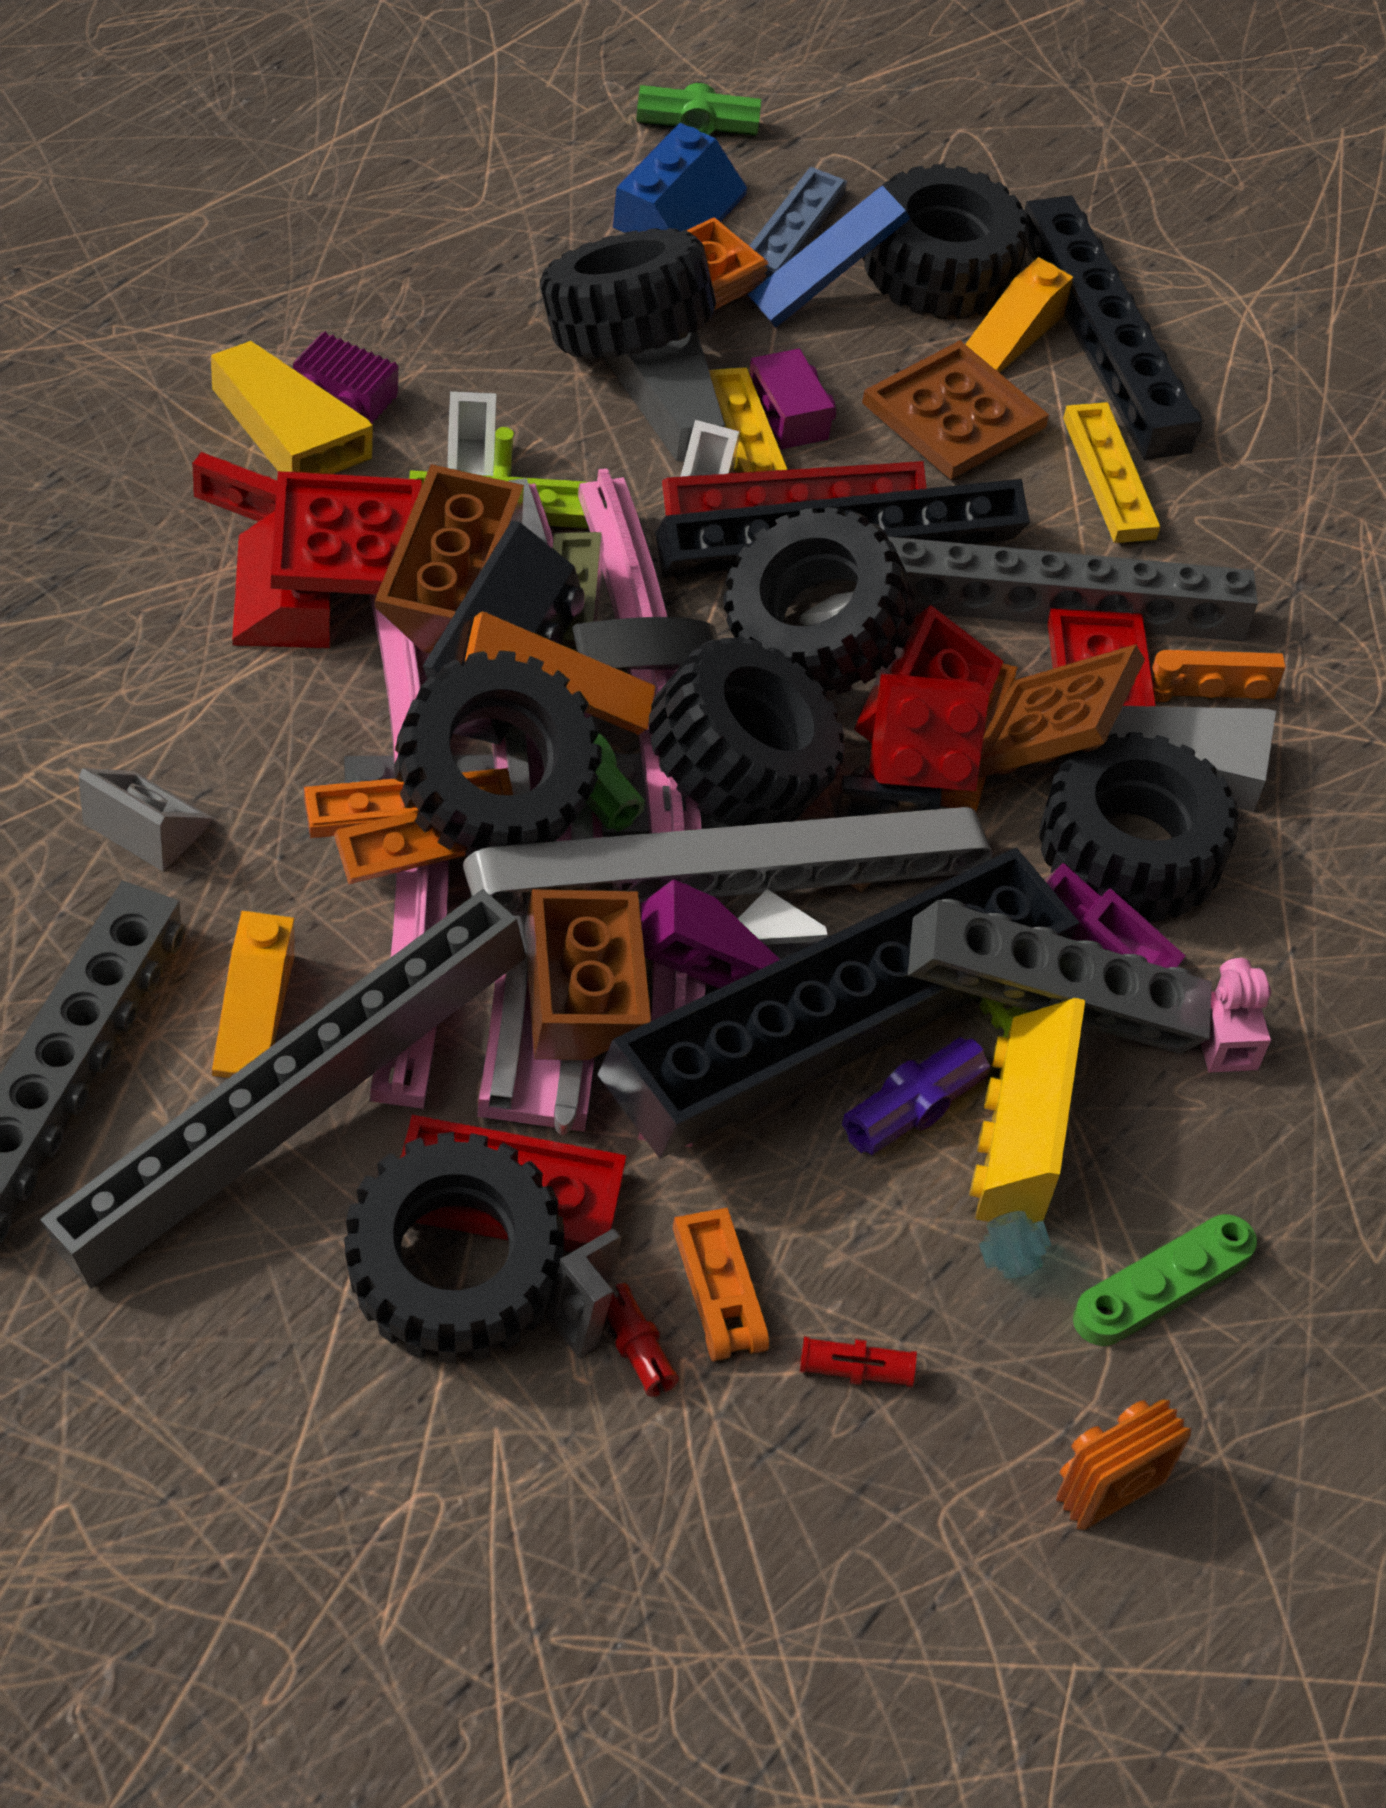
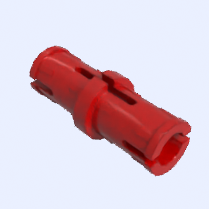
M626 1283L616 1284V1290L620 1296L616 1298L614 1293L612 1294L606 1315L617 1336L615 1346L621 1357L629 1358L644 1386L646 1395L649 1397L659 1396L660 1391L657 1384L660 1383L666 1393L675 1387L679 1381V1376L673 1370L658 1343L660 1333L655 1323L646 1321L632 1295L629 1285Z
M804 1336L799 1372L850 1378V1384L861 1385L862 1380L906 1385V1387L912 1388L917 1351L907 1352L866 1346L867 1340L855 1339L854 1344L811 1339ZM832 1357H835V1358H843V1359H850V1360L861 1361V1362L865 1361V1362L880 1363V1364H883L884 1366L882 1367V1366L868 1365V1364L857 1363V1362L838 1361V1360H833Z

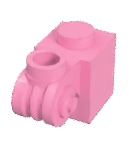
M1234 958L1222 964L1220 967V981L1216 991L1211 992L1210 1036L1208 1040L1201 1043L1209 1073L1259 1070L1271 1042L1262 1008L1267 1006L1268 999L1271 996V987L1267 977L1261 968H1252L1248 959Z

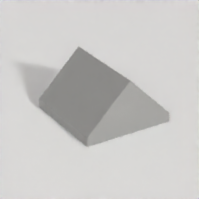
M83 768L78 777L83 824L163 872L210 826L213 819L211 816L135 771Z

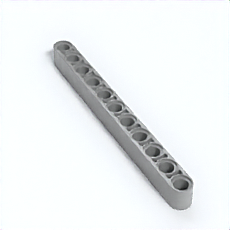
M961 807L494 846L473 852L463 862V869L472 896L484 889L513 916L527 915L532 889L637 891L639 904H641L673 879L688 884L713 897L763 893L766 889L775 892L957 875L991 860L993 852L975 810Z

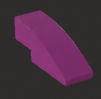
M1064 863L1045 879L1046 883L1080 922L1070 939L1075 941H1094L1101 944L1103 949L1122 955H1141L1149 963L1165 968L1178 967L1186 956L1111 888L1100 896Z

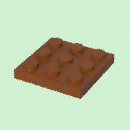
M960 340L865 389L862 400L863 405L950 480L1046 428L1049 414Z
M1137 644L1013 680L984 734L978 778L995 773L1006 775L1015 771L1020 766L1038 761L1045 764L1056 760L1064 754L1078 750L1090 752L1102 746L1107 741L1108 735L1145 661Z

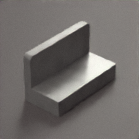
M611 1229L566 1255L559 1262L560 1267H558L554 1283L556 1286L553 1301L549 1303L546 1317L579 1359L598 1348L613 1290L610 1288L609 1283L622 1239L615 1229Z

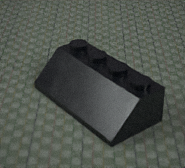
M511 521L423 664L427 679L430 676L438 677L441 667L453 660L459 661L464 666L473 620L482 611L562 645L564 633L573 618L581 613L585 600L584 590L580 586L575 566L521 522ZM481 718L460 725L453 734L500 745L508 729L514 725L499 719Z

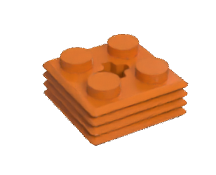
M713 217L686 230L695 235L704 245L716 299L714 311L737 298L746 296L766 278L764 272L767 271L765 266L768 264V261L716 218Z
M1161 1399L1151 1406L1145 1400L1138 1401L1119 1416L1117 1420L1118 1425L1105 1432L1099 1426H1095L1084 1432L1073 1442L1071 1448L1076 1454L1059 1472L1064 1480L1057 1492L1056 1501L1064 1502V1511H1071L1070 1520L1078 1521L1077 1529L1086 1530L1167 1482L1191 1436L1192 1428L1183 1427V1418H1176L1177 1409L1169 1408L1170 1400Z

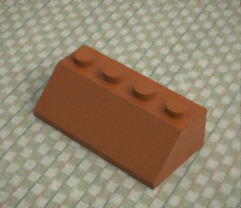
M433 464L430 465L375 599V608L422 652L431 653L510 522L517 521L522 523L524 485Z

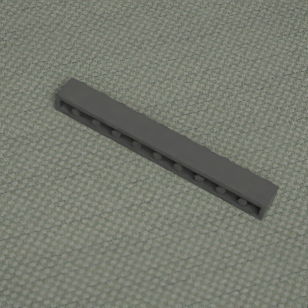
M484 889L480 890L43 1216L40 1220L60 1257L88 1288L92 1289L527 958L517 918Z

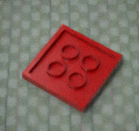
M278 471L270 589L377 595L422 487V479Z

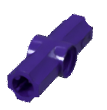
M959 1037L920 1064L915 1060L903 1063L887 1078L880 1091L844 1114L842 1126L846 1130L849 1142L860 1153L867 1152L873 1155L913 1127L919 1131L931 1127L945 1114L954 1099L988 1077L991 1066L986 1060L984 1049L972 1038L966 1040Z

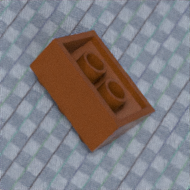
M532 889L524 928L534 1060H590L608 1051L613 1039L651 1022L638 892Z

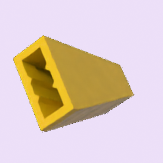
M248 341L211 355L213 391L277 471L334 474L372 459L373 425L368 419L254 342Z

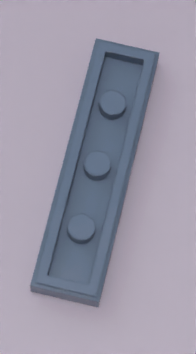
M813 167L806 171L749 245L768 261V264L765 266L767 271L764 272L766 278L763 280H766L803 250L845 194L846 180Z

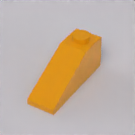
M1038 257L1013 279L965 345L1000 373L1064 316L1074 277Z
M241 911L230 957L212 1076L230 1078L275 1044L295 957L293 917Z

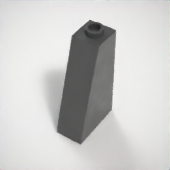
M697 331L690 332L686 338L679 341L674 340L667 343V346L658 349L644 350L643 353L635 355H620L618 358L607 359L604 357L605 362L676 461H685L695 420L725 427Z

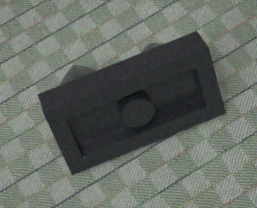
M863 764L848 776H842L836 818L937 810L940 808L942 798L941 788L878 783L869 771V768Z

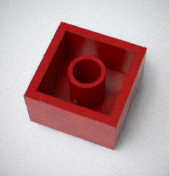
M881 674L869 771L878 783L976 791L989 693L978 682Z

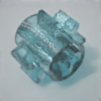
M1014 1211L1000 1215L986 1224L989 1234H985L983 1236L985 1241L978 1243L987 1268L997 1266L998 1271L1002 1270L1005 1278H1017L1030 1274L1043 1266L1041 1255H1045L1047 1253L1045 1248L1051 1246L1043 1220L1032 1223V1220L1027 1218L1025 1211Z

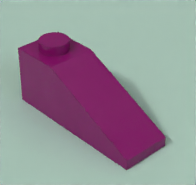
M673 879L641 903V927L645 958L681 973H687L688 976L720 989L780 960L715 897L699 891L688 884Z

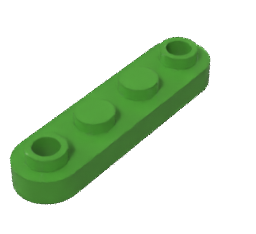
M1222 1214L1215 1216L1091 1287L1080 1296L1074 1310L1073 1324L1076 1331L1084 1340L1098 1346H1109L1123 1340L1246 1267L1257 1245V1238L1253 1228L1245 1220L1234 1215ZM1224 1235L1230 1236L1236 1241H1230ZM1097 1307H1106L1112 1314H1103Z

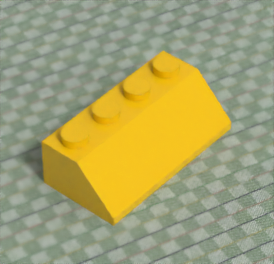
M1069 999L1013 1017L1007 1037L997 1036L991 1066L1000 1068L999 1079L990 1078L984 1109L993 1110L992 1121H983L977 1146V1152L986 1154L984 1166L976 1164L969 1195L979 1198L975 1218L977 1220L1036 1233L1040 1232L1061 1171L1085 1000Z

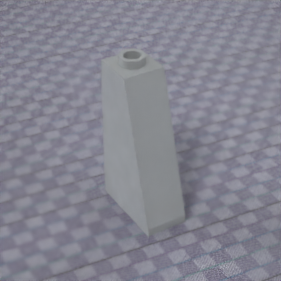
M1122 706V710L1109 735L1117 733L1118 738L1125 737L1129 732H1142L1145 738L1154 739L1156 735L1170 738L1169 743L1181 747L1184 744L1194 749L1195 756L1202 761L1206 758L1215 766L1217 778L1224 777L1232 791L1231 797L1236 801L1237 808L1254 812L1266 782L1276 711L1254 708Z

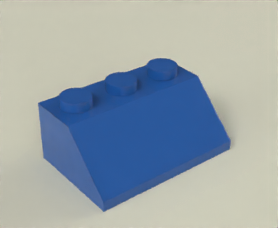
M679 123L616 187L613 228L624 233L636 230L641 232L654 228H659L660 230L673 228L681 232L713 217L721 222L746 195L747 186L716 138L702 133L696 128Z

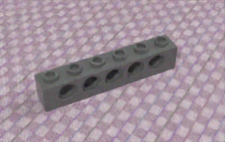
M952 899L937 900L913 917L908 976L1029 1011H1035L1073 998L1085 1000L1082 1026L1178 1054H1182L1209 1039L1212 981L1192 976V973L1187 969L1179 967L1165 968L1149 963L1141 955H1122L1103 949V946L1097 942L1068 939L1058 936V933L1051 928H1031L1012 922V919L1007 915L999 913L985 914L966 908L962 902Z

